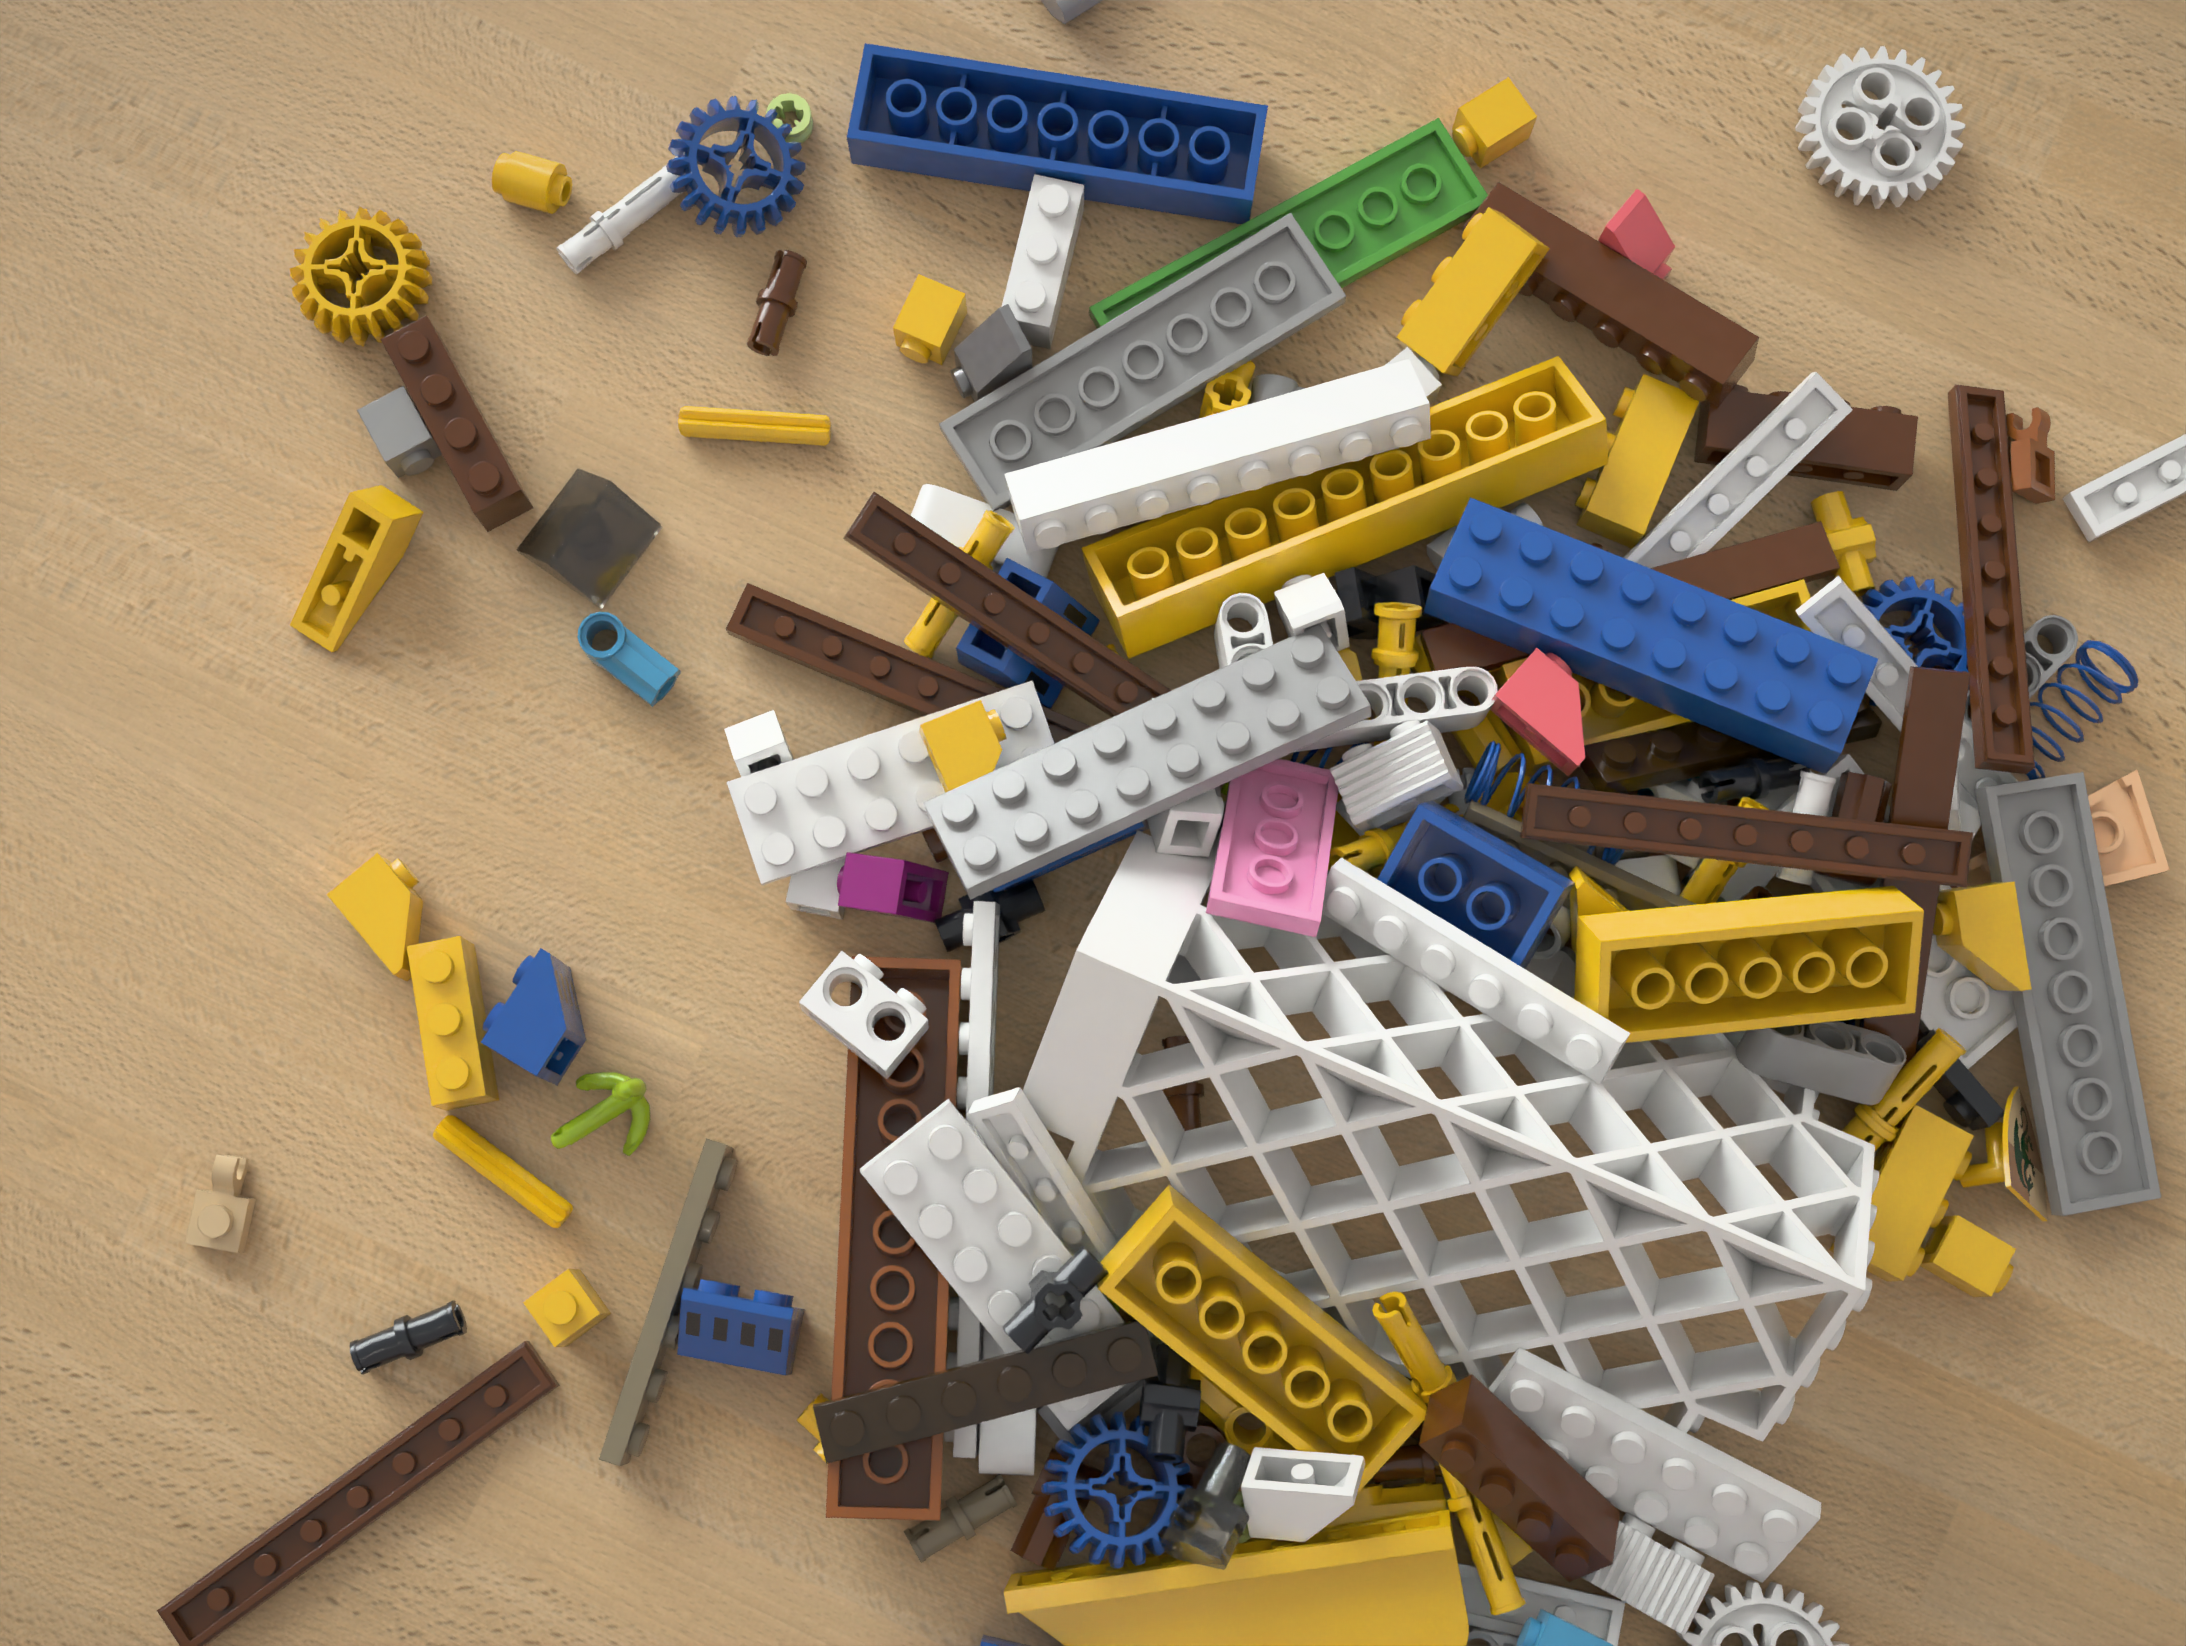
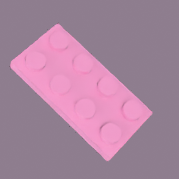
M1277 759L1229 781L1206 908L1207 914L1307 936H1317L1321 922L1338 797V786L1330 770Z

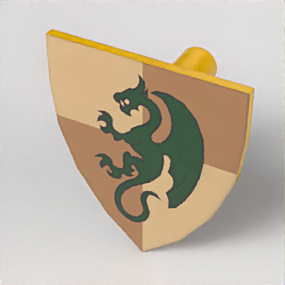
M2016 1086L2013 1087L2007 1098L2003 1123L1996 1122L1991 1127L1985 1128L1987 1162L1969 1165L1959 1180L1963 1188L2005 1182L2006 1188L2044 1222L2048 1221L2039 1151L2020 1087Z

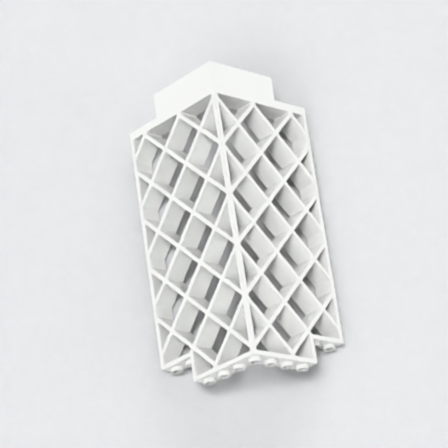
M1221 826L1218 828L1209 857L1156 853L1152 836L1137 831L1075 952L1023 1088L1025 1096L1045 1128L1074 1141L1067 1163L1117 1243L1144 1213L1134 1207L1123 1186L1167 1176L1175 1190L1251 1252L1252 1250L1247 1242L1295 1232L1314 1268L1288 1274L1278 1270L1275 1271L1398 1372L1408 1378H1411L1408 1370L1394 1349L1383 1327L1373 1315L1374 1301L1372 1298L1381 1297L1386 1293L1394 1291L1406 1292L1424 1288L1441 1322L1421 1327L1440 1361L1445 1366L1449 1365L1457 1381L1473 1374L1489 1389L1504 1368L1498 1355L1516 1352L1519 1347L1526 1350L1553 1345L1567 1372L1639 1409L1673 1403L1662 1421L1685 1433L1688 1430L1696 1433L1704 1418L1707 1417L1763 1442L1776 1422L1781 1425L1786 1422L1792 1411L1796 1392L1800 1386L1808 1388L1812 1384L1819 1369L1821 1355L1826 1348L1833 1351L1838 1346L1845 1330L1846 1318L1852 1310L1860 1312L1863 1309L1872 1289V1280L1866 1277V1273L1875 1248V1243L1869 1240V1231L1877 1213V1206L1871 1204L1872 1194L1879 1179V1171L1873 1169L1875 1145L1819 1122L1820 1112L1814 1109V1103L1820 1092L1765 1078L1745 1068L1736 1056V1047L1746 1031L1659 1039V1041L1668 1044L1679 1057L1668 1060L1661 1056L1650 1041L1625 1043L1609 1073L1599 1085L1483 1012L1480 1015L1462 1017L1443 993L1447 990L1324 914L1321 915V922L1316 937L1207 914V907L1202 906V903L1211 886ZM1340 936L1357 959L1334 962L1317 939ZM1264 946L1280 970L1254 973L1238 950ZM1563 946L1554 958L1547 961H1534L1531 959L1525 970L1574 999L1576 955L1571 948ZM1179 955L1187 959L1200 977V981L1179 984L1167 982ZM1160 997H1163L1169 1002L1191 1043L1141 1055L1137 1053L1157 1002ZM1389 1000L1408 1026L1384 1029L1365 1003ZM1313 1012L1331 1038L1306 1042L1302 1040L1285 1015ZM1515 1054L1537 1083L1517 1086L1495 1057ZM1295 1055L1301 1057L1322 1098L1270 1110L1248 1067ZM1441 1067L1462 1096L1443 1100L1438 1099L1417 1070ZM1210 1077L1233 1120L1185 1131L1162 1089ZM1772 1089L1785 1094L1784 1103L1772 1091ZM1711 1095L1737 1126L1723 1129L1700 1102L1698 1097ZM1119 1097L1126 1103L1146 1141L1100 1151L1097 1149ZM1641 1108L1667 1140L1650 1143L1624 1111ZM1430 1113L1434 1114L1455 1154L1399 1166L1378 1126ZM1569 1122L1595 1155L1580 1158L1573 1157L1549 1126ZM1342 1134L1363 1175L1311 1186L1290 1147ZM1253 1156L1274 1195L1226 1205L1205 1167ZM1769 1163L1798 1198L1784 1201L1755 1166ZM1563 1172L1570 1173L1588 1210L1528 1222L1509 1184ZM1699 1178L1728 1214L1715 1217L1708 1215L1682 1181ZM1475 1192L1494 1230L1438 1241L1419 1204ZM1383 1212L1402 1249L1351 1260L1332 1223ZM1699 1231L1708 1233L1723 1265L1722 1267L1658 1278L1642 1243ZM1827 1234L1835 1236L1833 1258L1815 1237ZM1609 1250L1626 1285L1566 1297L1549 1262ZM1514 1269L1532 1304L1477 1315L1459 1280ZM1826 1293L1798 1337L1790 1336L1775 1302ZM1744 1309L1759 1342L1695 1353L1680 1320ZM1647 1327L1662 1357L1661 1360L1603 1370L1588 1338Z

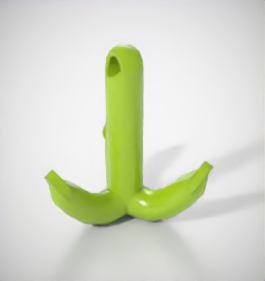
M616 1072L592 1073L579 1077L576 1080V1087L585 1091L591 1089L612 1090V1095L560 1126L551 1135L553 1146L561 1149L572 1145L630 1109L632 1120L623 1147V1153L630 1156L643 1142L650 1123V1105L644 1097L647 1090L645 1082L639 1078H630Z

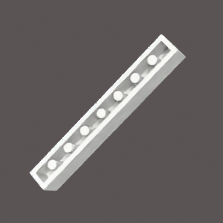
M1410 359L1006 473L1005 479L1014 515L1026 552L1029 554L1431 439L1430 403Z

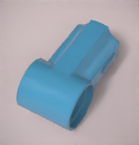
M609 612L590 614L582 621L578 628L577 638L580 647L593 664L604 668L652 707L667 695L681 674L677 667L628 630L616 616ZM608 629L618 633L617 641L611 649L597 651L592 648V641L598 632Z

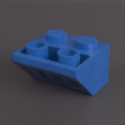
M1006 558L998 573L1001 577L1092 637L1100 622L1095 615L1053 581ZM969 624L956 647L959 664L1007 689L1033 680L1041 706L1052 709L1064 685L972 624Z
M540 948L535 957L529 955L518 967L512 981L517 986L506 1003H497L488 1014L483 1024V1030L487 1033L481 1043L533 1075L558 1086L585 1043L586 1037L570 967Z
M700 1279L698 1289L683 1288L677 1355L780 1375L792 1374L805 1309L792 1307L794 1296L755 1290L753 1299L738 1297L740 1289L738 1285Z

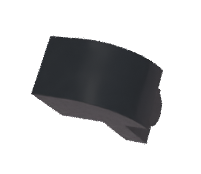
M1416 565L1379 576H1374L1355 567L1335 572L1338 589L1335 592L1341 600L1345 611L1349 638L1378 639L1379 616L1374 614V605L1383 602H1402L1421 606L1422 616L1416 618L1415 632L1444 624V620L1424 613L1429 588L1435 577V574Z

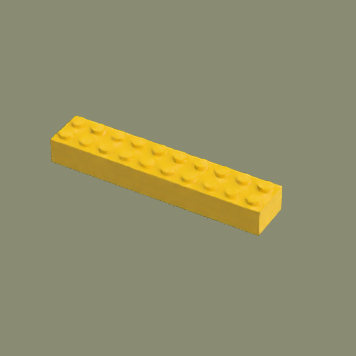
M1556 356L1430 407L1431 439L1417 442L1408 447H1400L1368 456L1359 461L1347 462L1319 470L1310 475L1298 476L1270 484L1258 490H1249L1214 500L1205 505H1197L1165 514L1159 518L1149 520L1082 547L1081 550L1092 590L1128 659L1216 624L1223 602L1232 595L1238 593L1251 594L1265 604L1275 600L1274 592L1282 589V586L1292 578L1300 575H1311V577L1322 573L1329 578L1334 576L1335 572L1356 567L1457 526L1470 497L1496 508H1501L1607 465L1606 418L1562 359Z

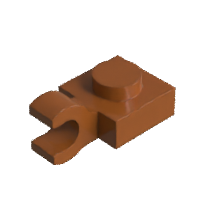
M2039 407L2032 408V423L2025 430H2023V418L2014 413L2007 414V434L2016 440L2011 442L2010 470L2012 492L2035 504L2054 501L2055 451L2047 447V436L2051 426L2049 414Z

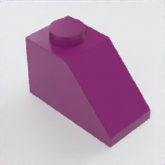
M846 852L845 864L841 867L837 877L838 906L935 923L934 920L942 917L949 872L906 860Z

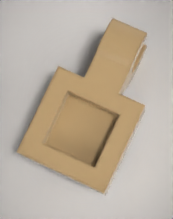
M216 1155L212 1168L213 1191L196 1190L185 1244L234 1253L245 1252L256 1201L254 1198L240 1196L248 1169V1158Z

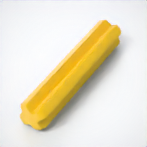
M684 406L680 409L678 428L680 434L684 437L821 446L829 444L831 437V421L826 415Z
M447 1115L437 1125L433 1132V1137L436 1141L552 1228H559L569 1218L573 1210L570 1202L456 1116Z

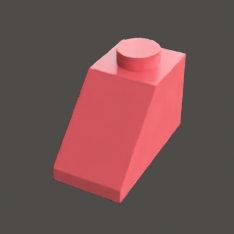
M1636 189L1607 223L1598 241L1665 280L1672 270L1666 262L1673 252L1675 245L1646 195L1639 189Z
M1536 648L1494 695L1492 700H1495L1490 710L1569 777L1585 759L1579 683L1571 677V668L1560 657L1553 653L1545 655Z

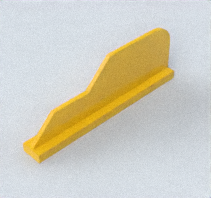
M1449 1510L1323 1528L1306 1542L1254 1538L1244 1543L1226 1542L1165 1551L1158 1556L1152 1553L1146 1554L1145 1563L1137 1566L1132 1563L1129 1557H1125L1123 1567L1112 1568L1109 1560H1104L1097 1565L1083 1563L1056 1567L1054 1571L1042 1569L1011 1574L1004 1589L1007 1614L1019 1612L1065 1646H1466L1469 1636L1468 1615Z

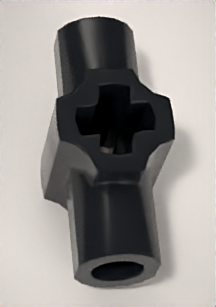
M1031 879L1005 891L994 892V890H990L971 900L967 894L958 899L962 909L938 918L934 922L947 952L964 946V914H973L974 901L996 902L1000 905L999 943L1021 932L1018 922L1044 912L1045 908L1038 890Z
M1082 1246L1057 1272L1041 1270L1030 1281L1031 1298L1003 1326V1330L1024 1352L1029 1354L1053 1328L1063 1327L1069 1330L1081 1319L1083 1315L1080 1310V1301L1106 1276L1108 1270L1088 1249ZM1052 1291L1058 1296L1063 1294L1066 1299L1065 1304L1060 1308L1053 1303L1048 1305L1045 1296Z
M1161 1343L1156 1346L1155 1356L1158 1376L1143 1379L1139 1406V1425L1149 1426L1148 1459L1163 1463H1179L1184 1460L1186 1431L1195 1432L1197 1428L1201 1400V1380L1190 1379L1191 1364L1167 1344Z

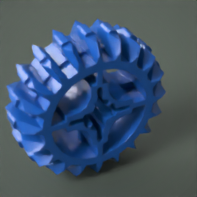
M737 96L729 98L726 111L716 98L709 101L707 113L698 107L694 108L689 115L691 123L681 121L676 129L681 139H672L668 150L678 158L668 161L666 165L667 172L680 175L671 183V191L674 193L687 191L688 195L680 204L682 210H690L696 205L700 209L695 220L697 225H703L708 217L716 220L714 225V232L716 234H722L727 223L732 224V230L736 238L742 237L745 234L747 223L756 235L762 234L765 230V220L769 224L777 226L783 220L780 210L791 212L796 205L791 195L800 194L804 187V184L794 176L801 175L805 171V163L792 159L801 151V143L795 141L786 143L785 141L792 131L791 124H783L777 129L772 124L777 116L776 110L770 109L764 117L758 115L759 103L757 99L751 100L746 110H741L740 101ZM718 132H737L732 145L720 146L713 144L710 148L700 144L705 138ZM754 139L765 148L772 160L774 169L771 168V163L764 161L756 154ZM741 148L738 161L742 162L743 166L741 169H744V171L738 176L732 186L734 173L730 171L732 165H729V163ZM698 165L702 166L703 172L712 175L717 180L719 185L718 196L703 181ZM761 186L772 189L770 195L758 202L750 204L735 203L741 189L753 188L759 190Z
M1911 576L1905 577L1899 586L1893 580H1887L1880 585L1879 592L1875 589H1870L1862 596L1863 604L1878 621L1883 614L1889 612H1911L1910 618L1903 623V626L1890 625L1885 629L1918 667L1933 668L1936 665L1945 668V670L1968 672L1963 602L1955 606L1950 601L1953 597L1954 588H1946L1940 594L1935 593L1934 579H1927L1918 588L1914 577ZM1933 624H1934V625L1938 628V630L1941 632V634H1942V636H1943L1944 639L1940 638V637L1935 633L1934 628H1933ZM1908 637L1915 644L1912 649L1918 648L1919 651L1914 657L1913 653L1908 650L1911 645L1905 646L1904 644ZM1870 698L1869 706H1877L1876 703Z
M1123 1412L1112 1414L1110 1430H1108L1106 1422L1100 1414L1094 1415L1090 1418L1092 1436L1081 1424H1076L1070 1429V1432L1077 1446L1063 1439L1055 1444L1056 1451L1066 1461L1049 1460L1045 1464V1470L1060 1476L1059 1482H1046L1041 1486L1042 1493L1047 1495L1058 1494L1059 1499L1058 1503L1045 1507L1044 1512L1047 1517H1052L1062 1512L1066 1522L1054 1529L1053 1532L1057 1538L1068 1534L1072 1530L1077 1534L1070 1543L1069 1551L1071 1553L1078 1554L1085 1548L1087 1543L1092 1545L1089 1552L1090 1564H1100L1106 1550H1109L1111 1567L1121 1568L1125 1561V1550H1127L1132 1563L1135 1566L1145 1563L1146 1558L1144 1545L1155 1556L1165 1552L1164 1543L1159 1533L1171 1540H1175L1180 1536L1179 1528L1169 1520L1170 1517L1183 1520L1189 1518L1190 1510L1186 1506L1176 1503L1177 1498L1193 1495L1192 1486L1177 1484V1477L1188 1473L1190 1466L1188 1463H1181L1173 1467L1172 1463L1156 1462L1148 1459V1436L1143 1435L1145 1426L1139 1425V1415L1133 1419L1129 1430H1126V1418ZM1109 1444V1457L1105 1458L1104 1470L1101 1476L1087 1480H1075L1078 1468L1089 1451L1096 1446ZM1126 1446L1139 1452L1150 1463L1158 1482H1155V1479L1142 1478L1135 1473L1131 1464V1454L1126 1453ZM1113 1473L1118 1476L1119 1485L1128 1486V1489L1142 1490L1120 1498L1122 1503L1120 1507L1117 1504L1115 1494L1107 1493L1106 1490L1092 1489H1097L1115 1481ZM1076 1498L1090 1500L1100 1506L1104 1515V1525L1108 1526V1534L1099 1531L1087 1521L1078 1506ZM1158 1499L1156 1511L1146 1527L1137 1534L1126 1537V1523L1131 1522V1511L1137 1501Z

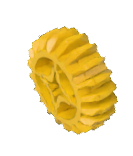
M360 206L355 218L350 219L345 211L339 209L337 223L331 225L329 221L320 218L319 225L322 229L320 234L315 235L304 232V239L309 245L308 249H294V257L301 265L290 268V276L297 283L292 287V294L299 303H302L300 305L302 314L307 320H314V326L320 333L326 335L332 332L331 334L335 340L343 344L352 336L354 342L364 347L368 335L372 334L377 342L382 343L380 339L386 336L385 330L392 328L395 332L403 328L400 322L405 317L413 321L418 320L419 314L413 307L414 304H428L429 297L422 288L433 285L432 276L428 270H425L430 266V258L425 251L421 250L422 242L417 234L408 233L409 229L402 220L396 219L391 222L388 214L382 210H379L371 218L367 209H363ZM373 246L382 247L395 253L398 256L399 265H388L386 260H378L373 253ZM366 269L369 271V273L367 274V276L364 275V274H362V273H366ZM356 278L361 279L360 281H357V284H355L354 281ZM325 289H336L338 293L346 294L350 301V308L340 307L327 301Z

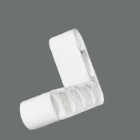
M1238 593L1232 595L1223 602L1214 628V640L1220 669L1273 645L1266 608L1257 597L1251 594ZM1233 618L1245 619L1252 625L1253 630L1238 632L1233 630L1228 621ZM1462 667L1356 681L1374 710L1376 718L1362 720L1294 752L1388 740L1391 738L1390 732L1393 728L1411 720H1419L1420 723L1428 721L1440 733L1476 727L1484 720L1495 702L1492 698L1497 693V684L1494 677L1488 671L1479 667ZM1468 690L1478 697L1480 705L1469 706L1464 704L1459 699L1457 691ZM1408 697L1421 699L1426 704L1428 712L1416 713L1406 705L1404 699Z

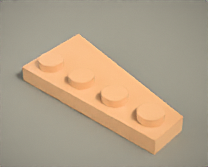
M2138 770L2088 795L2104 887L2162 874L2170 870ZM1986 851L1970 859L1967 886L1992 883Z

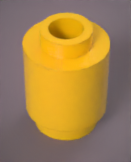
M515 151L512 154L502 153L496 160L492 172V189L495 193L501 194L507 202L553 214L560 206L564 207L568 203L572 193V179L567 176V169L564 164Z

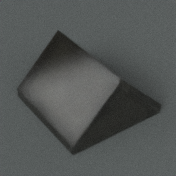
M578 468L516 550L602 609L662 529V526L612 481Z

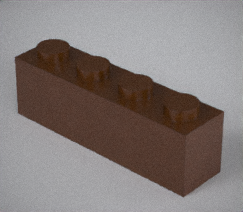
M426 315L380 339L473 513L487 532L533 509L530 500L446 345L428 316Z
M1736 384L1719 408L1707 400L1702 401L1700 404L1694 462L1718 465L1791 392L1776 391L1769 395L1748 392V388ZM1876 406L1871 409L1851 407L1853 410L1787 474L1789 476L1897 491L1913 475L1918 416L1902 414L1899 408L1892 406Z
M1471 1374L1430 1394L1419 1445L1568 1582L1613 1564L1620 1511L1487 1387Z

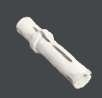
M665 165L659 172L632 190L613 207H610L604 213L597 211L590 217L591 222L572 238L556 247L563 261L575 274H579L581 270L610 248L613 250L618 249L624 244L622 239L629 235L631 231L650 219L677 196L684 193H674L670 188L671 183L680 175L667 172Z

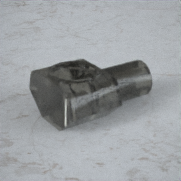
M1227 1442L1217 1443L1196 1489L1187 1488L1181 1495L1178 1506L1172 1513L1170 1522L1161 1536L1160 1543L1166 1553L1178 1560L1223 1570L1227 1568L1250 1518L1243 1507L1234 1504L1248 1467L1250 1454Z

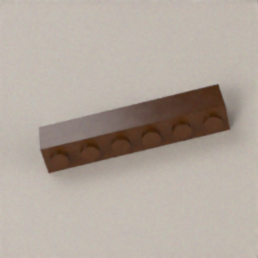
M1500 182L1497 183L1463 227L1464 231L1474 216L1478 213L1484 214L1488 207L1503 213L1550 249L1518 293L1528 297L1534 295L1549 304L1552 311L1561 319L1567 322L1577 321L1587 327L1601 343L1610 348L1620 347L1636 357L1637 362L1645 370L1656 375L1662 373L1679 383L1681 389L1695 400H1707L1719 408L1755 359L1759 340L1757 335Z

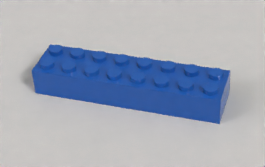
M865 43L847 133V142L852 164L1030 191L1034 174L1083 184L1084 200L1243 224L1250 220L1268 106Z
M1471 497L1429 588L1424 610L1426 614L1464 627L1525 652L1528 655H1531L1536 648L1545 655L1553 653L1566 662L1575 674L1825 775L1842 753L1878 661V658Z

